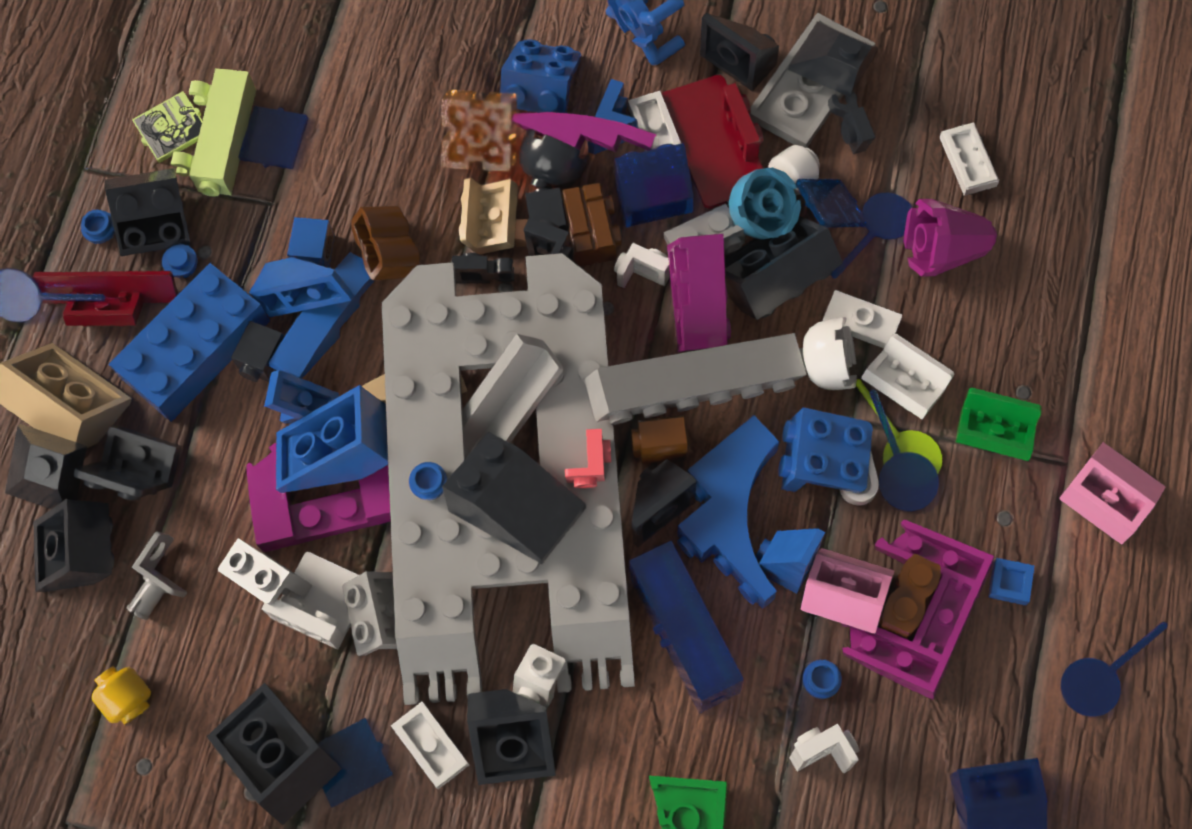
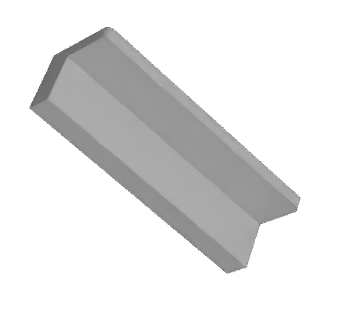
M516 334L463 408L465 458L488 432L511 443L561 375L563 366L544 340Z

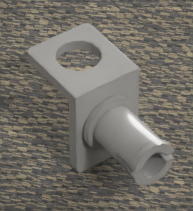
M158 531L154 533L132 566L133 569L144 576L145 582L126 608L130 612L135 611L134 615L143 620L149 619V615L164 593L185 597L187 594L184 589L155 570V567L174 540L169 534ZM160 544L158 550L150 557L154 548Z

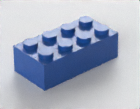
M209 263L108 365L128 386L172 422L232 361L231 356L249 322L252 321L266 326L270 320L259 302Z

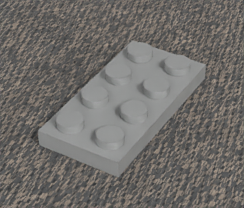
M819 13L812 19L751 106V114H749L753 123L757 122L762 128L793 145L805 148L809 146L831 114L828 106L830 97L836 94L838 101H840L844 95L788 70L790 63L816 22L818 21L875 46L876 44Z

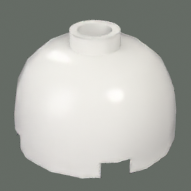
M846 317L832 318L816 323L809 328L804 336L803 348H799L810 380L818 387L827 390H843L856 387L857 375L850 376L849 367H852V363L856 364V355L850 326H844L847 320Z

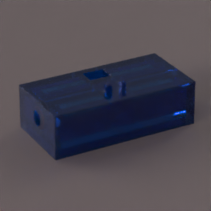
M672 541L630 560V578L655 626L653 631L655 635L659 634L662 640L660 645L662 648H666L698 713L700 714L740 694L744 678Z

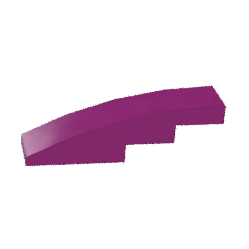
M555 112L514 114L511 119L517 127L524 130L536 131L535 134L544 137V134L551 136L581 150L584 141L587 140L617 153L623 140L654 153L659 142L657 135L621 122L588 115Z

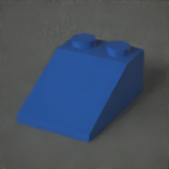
M361 385L276 432V490L280 493L363 479L388 465L386 404Z

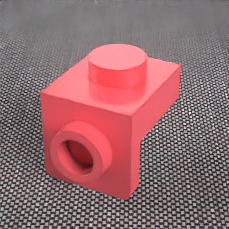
M602 429L586 430L588 468L565 469L566 482L574 483V488L597 487V482L605 481L604 463H611L610 440H603Z

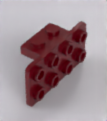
M722 75L708 77L663 92L662 97L683 147V157L703 206L707 209H712L729 203L732 188L737 181L756 169H763L758 157L759 146L763 142V134L757 122L753 123L750 118L751 107L746 94H740L736 83L727 85Z

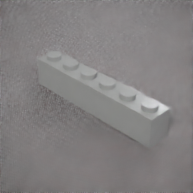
M795 333L597 368L584 381L595 421L610 420V424L615 425L633 419L632 415L643 413L644 418H652L666 413V408L677 407L678 412L694 409L699 406V402L708 400L710 405H718L732 400L731 396L739 394L742 395L743 399H749L763 394L765 389L773 388L774 393L784 392L794 388V382L807 374Z

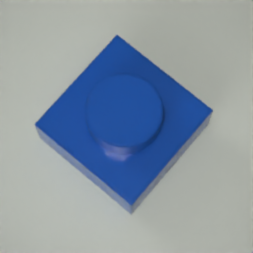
M996 558L993 562L988 598L1027 605L1030 602L1035 566Z

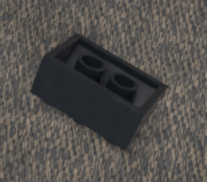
M799 216L797 223L790 232L777 238L753 239L736 252L725 257L727 294L741 312L758 320L774 313L776 307L788 299L800 296L804 289L814 282L829 277L834 269L843 264V261L828 227Z

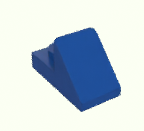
M614 79L610 80L595 117L621 122L638 128L637 119L624 115L628 105V98L624 97L623 82ZM587 141L589 153L597 154L607 150L604 147Z
M277 370L271 372L264 407L281 412L280 422L292 424L338 398L339 393Z

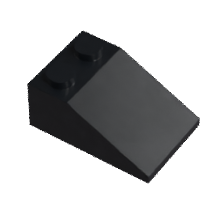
M490 432L484 436L442 486L450 513L540 564L544 563L586 509V503L524 451Z
M266 683L262 684L206 736L256 802L282 825L342 769Z

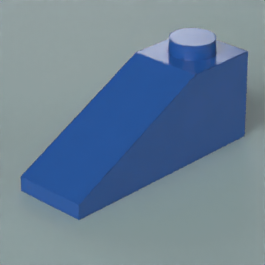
M293 257L265 263L249 292L261 304L269 317L352 301L354 294L334 269Z
M818 528L777 531L772 541L765 538L755 557L760 561L759 566L766 578L797 594L814 563L825 532Z

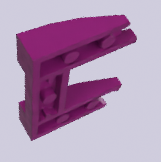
M276 443L269 447L272 453L254 467L250 462L246 465L256 545L263 553L391 522L388 465L363 479H359L360 489L294 505L291 502L290 492L280 493L276 490Z
M903 520L901 526L905 533L891 544H888L881 537L877 540L875 549L903 564L914 554L939 564L941 575L937 589L913 642L877 627L874 634L841 623L843 627H850L851 648L844 647L843 655L912 691L934 700L976 599L979 598L992 569L994 556L910 521Z

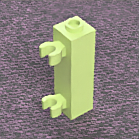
M215 68L212 85L202 81H191L189 95H195L194 104L206 106L194 156L185 152H174L171 166L177 167V175L190 176L198 192L213 197L219 194L232 195L256 93L254 83L247 71Z

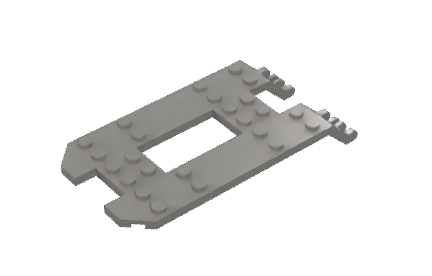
M562 253L526 256L527 291L456 296L454 264L441 263L417 265L382 302L395 637L403 680L405 705H414L419 702L417 675H429V700L432 703L440 702L439 674L442 673L445 676L447 702L457 699V685L455 684L454 672L467 671V695L482 692L481 670L474 625L473 589L548 583L554 654L565 659V666L557 679L558 693L570 692L572 690L568 663L577 662L583 663L582 686L585 691L593 690L591 661H598L600 689H608L610 683L609 671L606 669V660L621 659V686L635 687L614 430L610 420L595 421L584 381L597 368L608 367L602 287L598 281ZM516 334L544 340L563 366V372L536 407L540 466L586 503L585 511L543 564L450 513L444 493L434 500H422L413 494L409 486L411 471L421 463L434 462L444 469L447 479H449L465 460L460 371L493 368ZM602 429L603 440H610L611 463H604L605 481L597 482V487L574 488V483L566 482L565 469L588 468L586 430Z

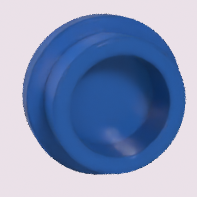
M92 210L84 215L81 221V232L86 240L91 243L100 244L113 237L115 230L110 213L102 210Z
M184 244L170 247L162 257L164 270L171 271L175 278L189 277L194 273L198 263L194 250Z
M424 462L417 465L411 471L409 486L416 497L422 500H434L444 493L442 486L448 479L440 465L434 462Z
M816 660L806 667L803 673V685L811 696L818 699H827L834 696L840 689L842 676L838 667L832 662Z

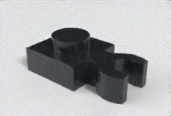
M464 253L462 256H452L456 283L490 284V279L501 282L514 281L515 268L513 267V259L499 258L488 260L487 256H481L478 253Z

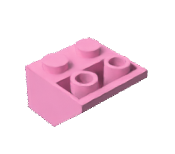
M1103 442L1059 499L1122 545L1144 521L1166 487Z
M821 548L816 554L806 582L801 610L875 634L895 571Z

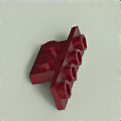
M171 271L35 272L32 277L41 303L67 304L62 314L66 326L136 325L143 303H170L178 295L175 279Z

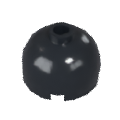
M527 129L519 150V163L523 172L532 178L530 184L536 188L550 189L551 186L563 189L573 185L582 175L590 156L585 154L578 157L580 154L579 149L545 134L543 139L539 137L533 138L536 131Z

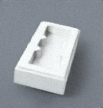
M975 123L942 131L940 140L964 196L997 187L999 179Z
M835 290L823 321L846 317L847 320L844 326H850L852 337L884 348L890 337L896 333L902 314Z

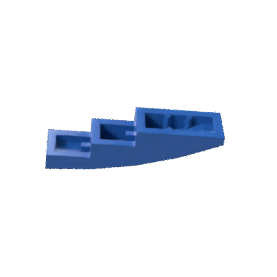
M350 252L334 269L354 294L352 301L303 310L270 359L269 366L271 368L303 379L340 338L341 326L359 308L361 295L375 281L369 277L363 258Z

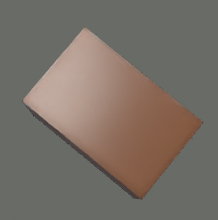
M516 219V247H527L523 230L528 219Z

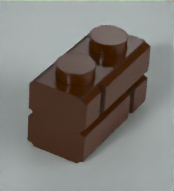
M600 183L586 185L583 188L576 187L563 190L561 192L562 204L571 246L574 247L573 256L576 265L581 267L594 264L595 262L601 263L615 260L617 258L616 246H621L622 241L618 225L611 226L609 216L615 215L611 194L604 195L603 187Z

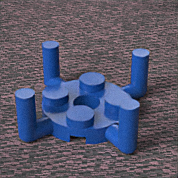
M607 0L609 6L606 9V15L609 18L615 19L624 33L630 30L636 36L632 42L642 48L651 65L656 66L685 47V42L679 35L658 49L654 44L658 35L663 33V27L660 22L684 6L683 0H667L653 11H649L646 6L648 0Z

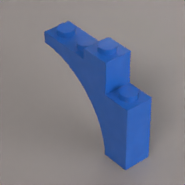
M754 415L687 470V473L696 480L695 499L698 502L704 500L706 503L678 525L677 536L679 539L677 543L688 557L692 558L695 555L701 563L714 554L715 558L713 561L718 569L725 576L732 574L741 584L738 589L743 597L750 604L753 605L757 602L764 609L774 600L777 591L766 578L754 555L747 526V506L753 485L763 467L777 453L779 441Z

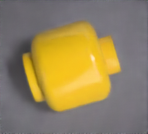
M112 666L94 680L98 687L92 693V701L110 723L121 721L126 725L150 706L147 700L151 695V691L132 667H125L117 671Z

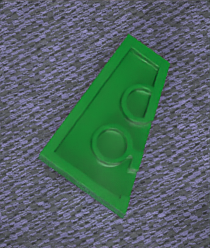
M649 775L657 805L659 824L662 829H725L729 786L727 782Z

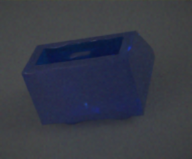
M684 143L676 145L663 144L654 150L641 153L632 151L615 158L616 192L626 227L693 212L694 196Z
M1038 758L958 769L950 775L961 829H1047V795Z

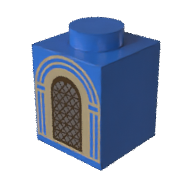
M294 217L287 252L288 258L293 257L329 268L335 234L329 220Z

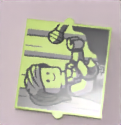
M184 91L132 119L143 137L141 139L143 145L149 146L159 163L173 156L174 152H180L198 142L203 122L200 118V110L193 107Z

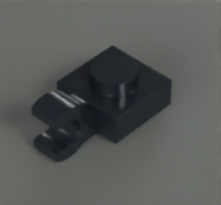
M855 92L852 93L851 97L844 95L847 102L846 105L841 104L838 101L837 95L833 94L828 100V106L833 114L843 118L841 135L847 145L849 144L853 155L866 151L876 137L864 108L858 107Z

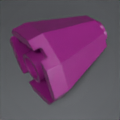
M919 199L915 203L919 207L911 208L907 213L904 245L905 249H912L913 257H907L909 267L920 276H936L983 257L996 243V229L992 226L990 220L935 199Z

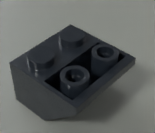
M175 168L105 180V192L121 257L167 249L178 244H191Z

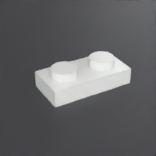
M657 91L628 100V109L631 116L637 119L638 128L656 134L659 139L654 153L645 150L650 164L682 154V144L661 92Z
M423 702L419 703L391 725L438 790L469 766L468 762Z

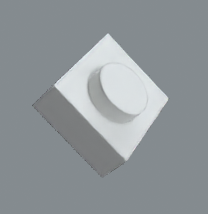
M635 243L631 245L627 254L624 252L620 254L614 271L617 272V285L625 288L633 272L663 286L666 285L670 277L669 261L663 252L653 248L648 250Z
M532 644L514 674L513 692L545 706L547 710L554 698L555 684L565 666V659Z

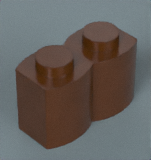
M398 206L360 207L351 220V226L355 241L362 250L364 266L369 277L372 280L405 278L420 262V252L413 240L408 236L409 223L407 218L404 217Z
M683 415L638 420V428L631 429L634 459L641 458L642 465L662 463L666 459L671 462L686 460L687 438Z
M917 554L912 555L905 562L894 582L893 593L883 607L877 627L908 639L920 624L925 612V603L939 583L941 575L940 565Z

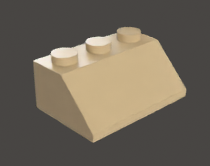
M53 343L0 363L1 405L33 428L86 445L87 448L100 441L109 430V426L115 423L131 403L132 398Z

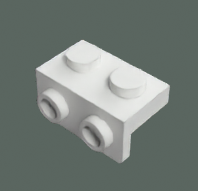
M893 334L883 351L866 369L861 379L920 419H923L942 396L952 380L954 372L898 334Z
M836 724L822 733L816 727L798 737V741L794 744L795 749L789 757L798 772L831 753L842 773H845L859 760L855 753L860 750L852 734L848 730L843 732L840 726Z

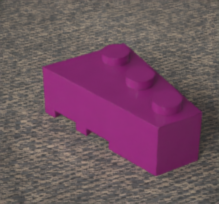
M724 233L680 237L667 245L678 352L727 345V340L731 338V325L729 319L726 318L727 288L725 284Z

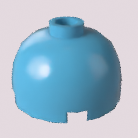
M774 167L756 169L741 177L732 188L729 199V213L734 224L743 228L745 235L755 239L777 238L790 232L797 223L801 210L800 200L796 201V194L793 190L797 189L795 182L784 171Z

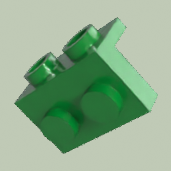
M970 388L960 412L956 443L1029 461L1033 453L1035 430L1042 413V406Z

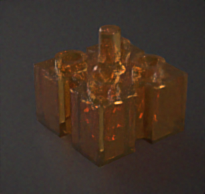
M448 90L441 99V127H450V130L441 140L442 167L469 169L474 161H482L483 170L510 172L516 162V134H508V131H511L514 123L511 121L513 115L517 114V94L489 92L485 100H476V91Z

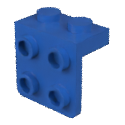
M529 39L517 42L501 69L499 106L536 113H567L570 81L581 61V53L574 51L568 46L560 45L553 47L542 45L536 40Z
M802 408L790 420H787L784 425L782 440L787 442L786 452L781 457L778 468V475L783 477L781 489L796 492L806 483L854 493L863 492L867 488L873 431L871 423Z

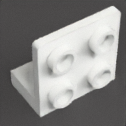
M306 552L294 572L312 584L305 598L291 591L288 596L282 595L280 600L277 599L273 605L264 603L262 610L273 620L338 650L351 626L342 586L359 575L310 552Z

